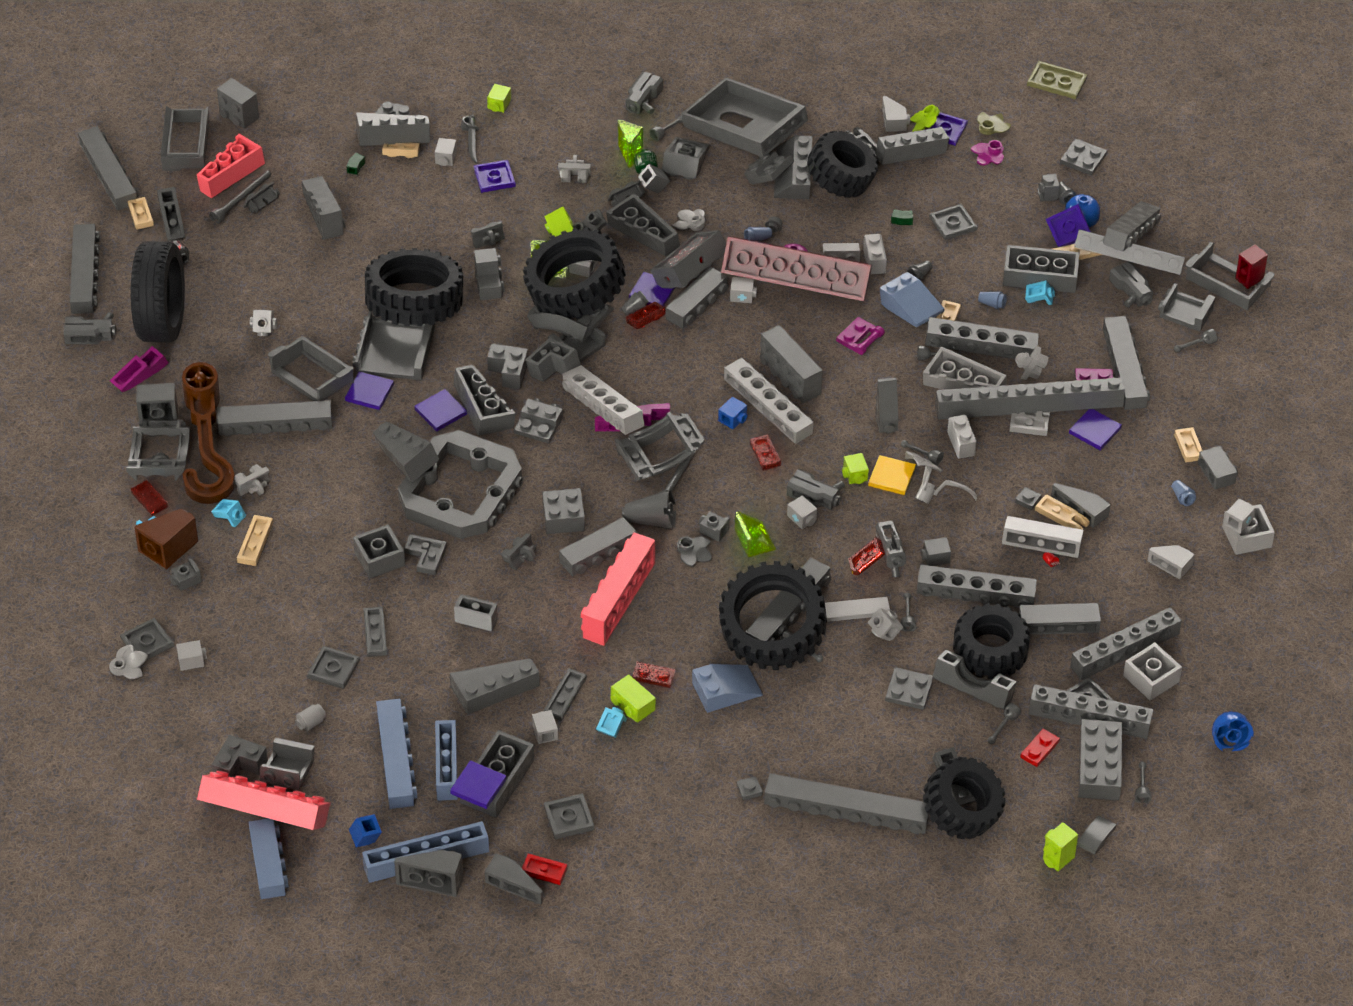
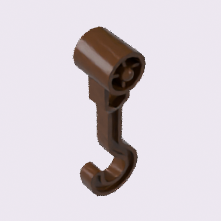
M197 362L186 367L182 374L184 402L191 411L192 424L198 428L199 451L202 464L210 472L217 475L219 479L213 484L201 483L198 480L197 472L189 468L183 472V483L186 494L193 501L201 504H213L226 499L233 492L235 474L232 465L220 456L213 447L212 424L216 422L215 409L220 401L217 371L208 363Z

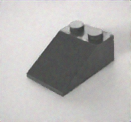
M675 137L665 150L662 170L667 175H681L688 180L696 179L710 144Z
M437 850L395 858L396 885L457 897L463 880L462 854L455 851Z

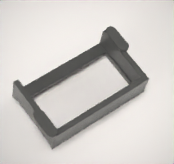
M166 106L160 154L163 171H180L183 168L205 167L210 123L208 107L206 109H171ZM173 122H200L197 153H170Z
M1210 242L1199 255L1194 254L1186 262L1187 280L1247 311L1263 292L1271 286V281L1275 275L1273 272H1268L1260 282L1255 284L1257 285L1256 288L1247 296L1199 271L1210 261L1236 275L1237 265L1213 254L1214 243Z
M304 336L286 347L281 345L268 353L271 372L313 401H324L350 382L354 383L352 366H348ZM303 354L335 377L316 388V391L283 368Z

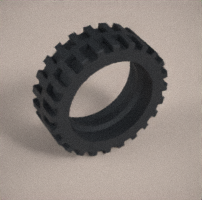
M574 228L571 232L562 231L561 235L556 237L553 235L549 237L550 240L546 243L544 241L540 243V248L538 250L534 249L531 252L532 257L527 258V266L523 268V279L539 312L543 311V313L560 315L569 319L571 317L580 319L585 314L590 316L594 314L593 311L605 308L607 302L611 303L614 300L613 296L620 293V286H623L625 283V266L612 238H609L608 234H601V231L597 229L591 231L590 228H584V230ZM585 260L601 262L596 272L581 283L559 288L548 286L550 280L558 271L572 263Z
M404 248L399 249L397 252L389 251L387 255L381 254L378 256V259H373L371 265L368 264L366 267L365 304L367 309L373 311L374 316H381V320L392 321V324L396 325L401 323L404 326L417 325L418 327L423 326V324L434 325L437 321H446V317H453L454 312L458 313L460 306L463 305L462 267L458 266L456 260L451 261L450 256H443L438 251L435 253L430 252V249H424L423 251L417 250L418 248H412V250H405ZM405 283H422L434 286L435 288L423 291H406L391 286Z
M766 561L760 562L761 566L756 568L750 565L747 567L748 571L743 574L740 571L736 574L737 580L735 582L730 580L727 583L728 591L723 590L721 595L722 602H719V618L723 637L727 641L730 651L735 650L738 659L741 660L744 657L748 665L752 666L753 663H757L759 669L764 670L766 666H772L773 670H779V666L786 665L788 669L792 667V663L798 661L799 664L804 662V656L807 653L811 656L815 652L814 646H820L822 643L821 634L825 635L826 633L825 623H827L824 596L819 584L815 585V579L812 575L806 577L803 568L794 569L792 563L787 562V565L783 566L780 565V561H774V565H767ZM771 590L786 591L799 597L806 607V620L803 626L793 635L782 640L763 641L753 638L744 632L740 624V611L752 597Z

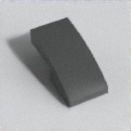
M1098 815L1083 833L1077 846L1095 855L1103 847L1105 840L1114 832L1116 824Z

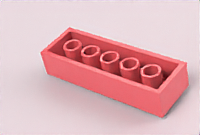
M634 532L631 538L625 541L624 549L617 554L614 565L608 568L607 576L600 581L597 592L591 595L588 606L584 607L581 612V630L583 631L584 639L603 646L606 644L655 565L654 539Z
M224 771L210 772L208 775H202L197 800L311 830L325 827L330 803L325 802L323 797H306L304 792H287L286 788L281 786L267 787L266 782H248L246 777H229V773Z

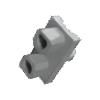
M573 155V160L566 159V163H558L561 182H571V175H578V183H587L588 177L591 176L590 164H584V160H577V155Z
M1036 346L1030 356L1028 353L1017 354L1015 358L1017 366L1019 368L1023 367L1025 370L1021 379L1027 380L1028 377L1038 379L1042 368L1046 367L1049 357L1040 353L1041 347Z
M258 464L249 469L250 475L247 477L241 472L234 476L240 496L248 492L250 494L256 492L260 496L264 494L263 488L268 486L267 482L270 481L268 476L269 469L267 467L261 468Z

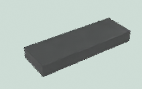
M383 606L363 608L367 657L387 655Z
M568 668L545 707L544 712L552 710L554 719L562 721L585 682L587 674Z

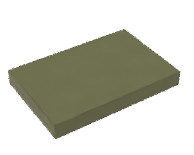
M1038 61L1027 81V86L1076 99L1087 79V74Z

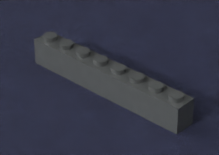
M771 773L769 774L764 794V804L774 808L785 807L791 811L801 810L812 815H827L833 819H849L854 823L865 822L872 826H886L892 830H908L913 834L926 833L930 815L925 810L927 804L922 801Z

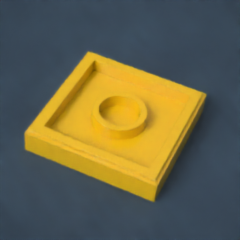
M879 455L868 486L905 495L916 464Z

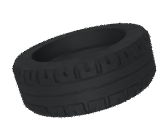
M144 241L137 247L134 255L130 290L131 313L136 335L143 342L170 343L177 339L181 330L185 303L184 267L178 246L170 241Z

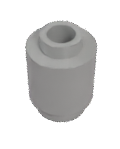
M311 705L296 715L295 723L300 730L304 729L308 732L323 722V719L326 718V713L321 705Z

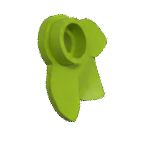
M928 105L922 111L912 116L910 121L916 123L912 131H920L933 126L940 113L939 108L935 105Z

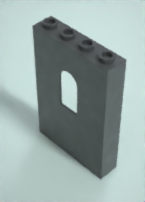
M727 77L681 113L683 125L689 130L760 157L766 156L808 121L806 106ZM725 113H735L752 121L741 128L722 121L720 117Z

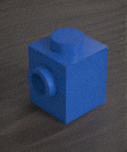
M731 397L718 409V421L731 429H734L740 423H744L748 416L747 405L734 397Z
M375 814L356 818L349 828L356 848L375 843L382 833Z

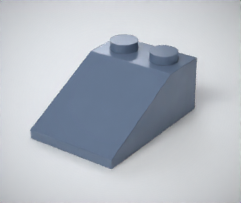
M909 272L902 274L879 288L881 304L916 328L927 322L929 317L934 318L945 311L925 285Z
M709 664L692 670V684L707 713L763 696L748 665Z

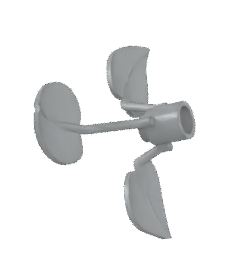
M905 452V459H914L918 466L925 465L922 484L915 498L929 504L933 495L937 496L938 492L945 485H950L966 490L976 501L977 495L971 488L952 480H945L934 490L935 485L928 482L932 469L939 472L942 470L931 461L916 453Z

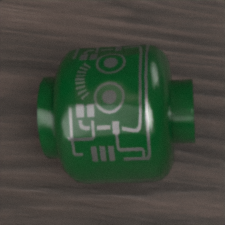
M643 149L634 156L635 170L638 174L648 164L658 168L654 152Z

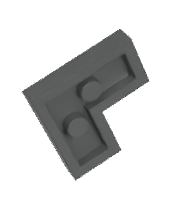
M410 534L404 547V553L420 556L417 572L436 575L446 551L447 542Z

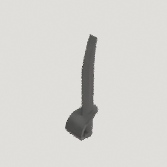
M471 114L462 118L460 127L462 130L468 131V150L471 159L476 164L475 131H478L479 127L475 126V116Z

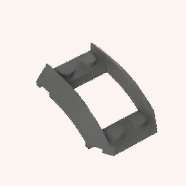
M605 304V308L602 310L597 309L590 316L589 314L582 315V318L577 319L575 322L560 315L543 313V311L539 312L537 307L534 306L528 312L527 318L536 330L542 328L557 331L568 337L574 336L579 339V342L583 343L594 331V328H597L613 311V307Z
M668 412L667 416L652 426L630 434L628 438L619 440V438L615 439L617 453L622 455L635 476L634 481L663 473L677 466L694 454L704 443L703 436L688 414L680 413L679 416L672 415L671 412ZM674 429L686 449L674 457L652 466L641 447L656 442Z
M147 419L139 422V426H133L132 444L126 472L135 481H137L138 475H161L164 477L174 475L176 481L185 469L190 427H186V423L183 420ZM144 435L152 437L157 435H167L170 437L180 435L177 458L141 459Z

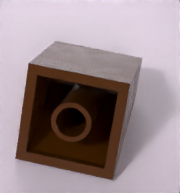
M181 508L137 524L134 527L138 551L165 569H168L198 542L196 519L193 514L187 513Z

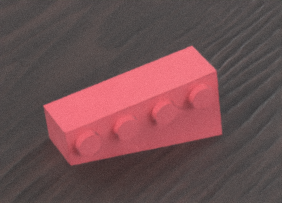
M238 134L233 143L230 142L226 145L227 149L223 153L219 152L216 155V159L213 162H209L197 174L200 192L213 198L264 165L262 147L243 135Z

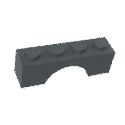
M945 650L937 658L933 678L941 683L948 684L959 691L968 693L1003 710L1012 701L1017 681L1002 674H998L990 680L979 679L968 671L963 657L948 650Z

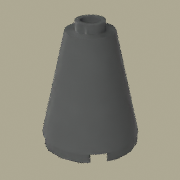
M666 490L625 504V507H622V517L629 523L667 529L674 528L676 523V511L673 509L675 504L672 491Z

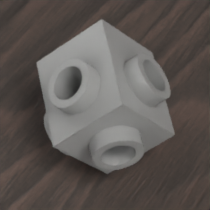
M253 310V317H250V328H253V332H257V336H268L269 333H273L274 329L277 328V318H274V310Z
M879 608L867 622L872 627L871 631L874 635L888 641L893 640L903 628L902 624L897 620V614L890 609Z

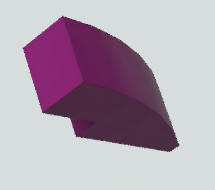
M151 346L140 358L137 355L133 357L109 381L121 392H125L159 372L169 362L164 355Z

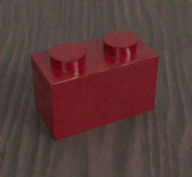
M1256 244L1240 253L1235 279L1247 289L1260 282L1264 278L1268 254Z

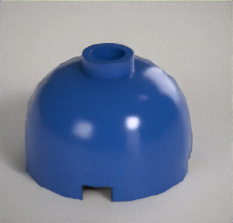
M1079 194L1073 196L1066 203L1065 210L1079 204L1089 227L1099 221L1100 207L1093 197Z
M1229 711L1219 715L1212 726L1213 740L1220 750L1224 748H1233L1232 751L1243 750L1250 744L1249 740L1254 735L1251 723L1243 714ZM1225 736L1227 741L1231 743L1235 742L1236 744L1233 746L1226 745L1223 741V737Z

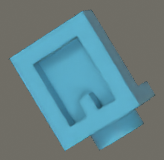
M1047 280L1026 285L1025 299L1027 303L1045 299L1048 305L1053 304L1055 291L1053 287H1050Z
M222 499L211 511L214 517L228 519L233 527H236L246 517L239 501Z
M605 707L596 730L616 738L622 722L627 720L623 714L624 711L616 707H612V709Z

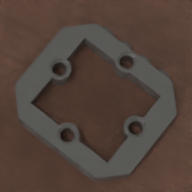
M460 430L434 436L430 442L439 461L413 483L406 476L398 487L399 502L406 519L460 539L488 532L490 527L496 525L498 515L504 513L508 500L511 501L513 499L516 488H520L523 483L522 468L514 450ZM447 453L470 461V466L474 471L480 472L491 468L502 472L495 484L487 488L486 497L473 516L454 509L453 502L448 498H440L434 502L418 496L425 485H432L437 481V468Z

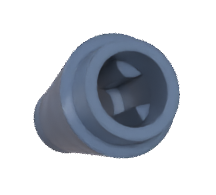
M748 227V229L744 230V239L760 242L772 237L770 227Z
M980 292L978 301L999 310V308L1005 307L1007 295L1003 294V292Z
M1176 480L1172 483L1171 487L1180 504L1190 506L1195 502L1196 493L1193 489L1181 482V480Z

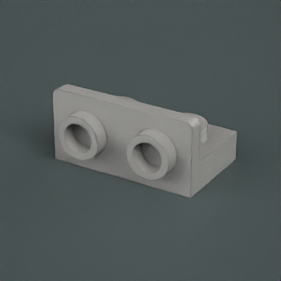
M823 243V255L860 262L859 243Z

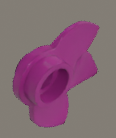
M991 140L988 144L978 143L971 147V151L978 154L977 164L988 165L991 162L998 165L1004 159L1002 154L1004 148L998 140Z

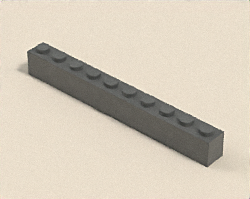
M1121 378L944 389L936 390L935 410L939 420L960 415H967L968 418L1012 415V413L1019 414L1021 412L1026 414L1037 413V411L1055 412L1123 407L1125 388Z

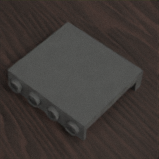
M369 311L368 316L364 317V329L360 331L361 342L357 343V356L353 357V367L356 368V374L363 372L375 376L422 381L435 324H423V326L418 327L417 325L404 326L401 323L396 325L392 324V321H383L381 318L373 317L372 311Z

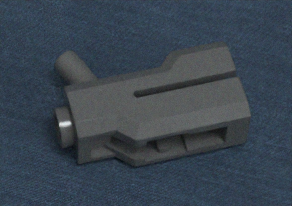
M642 72L628 90L629 96L626 99V110L630 113L640 114L644 109L649 114H653L655 109L648 103L651 99L657 98L663 90V79L656 75L651 77V73Z
M1125 262L1110 270L1109 281L1118 290H1123L1129 296L1124 302L1125 307L1129 308L1133 303L1138 307L1147 306L1152 302L1153 291L1148 286L1149 281L1132 262Z
M108 312L104 319H84L82 316H66L64 325L65 344H98L101 341H112L113 336H116V325H113L112 322L114 315Z
M798 469L794 477L788 482L787 496L794 499L804 496L815 507L822 506L832 510L834 506L839 505L841 501L839 493L845 487L843 481H840L830 486L816 480L813 474Z
M893 521L878 522L876 525L877 546L884 557L886 565L891 568L892 577H899V567L904 566L906 563V554L903 549L902 540ZM891 528L892 538L888 539L885 536L884 529Z

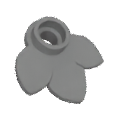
M696 209L695 211L681 210L678 212L680 220L672 225L680 230L691 228L693 231L702 230L706 222L704 218L705 212L701 209Z
M126 645L117 651L116 658L110 662V671L113 675H123L128 679L142 677L143 674L139 667L145 663L148 655L142 651H134L132 645Z

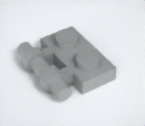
M1050 412L1012 413L1009 432L1047 436Z

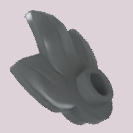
M701 536L695 538L682 537L677 543V550L681 553L682 562L693 567L696 561H710L712 556L706 547L711 543V540Z

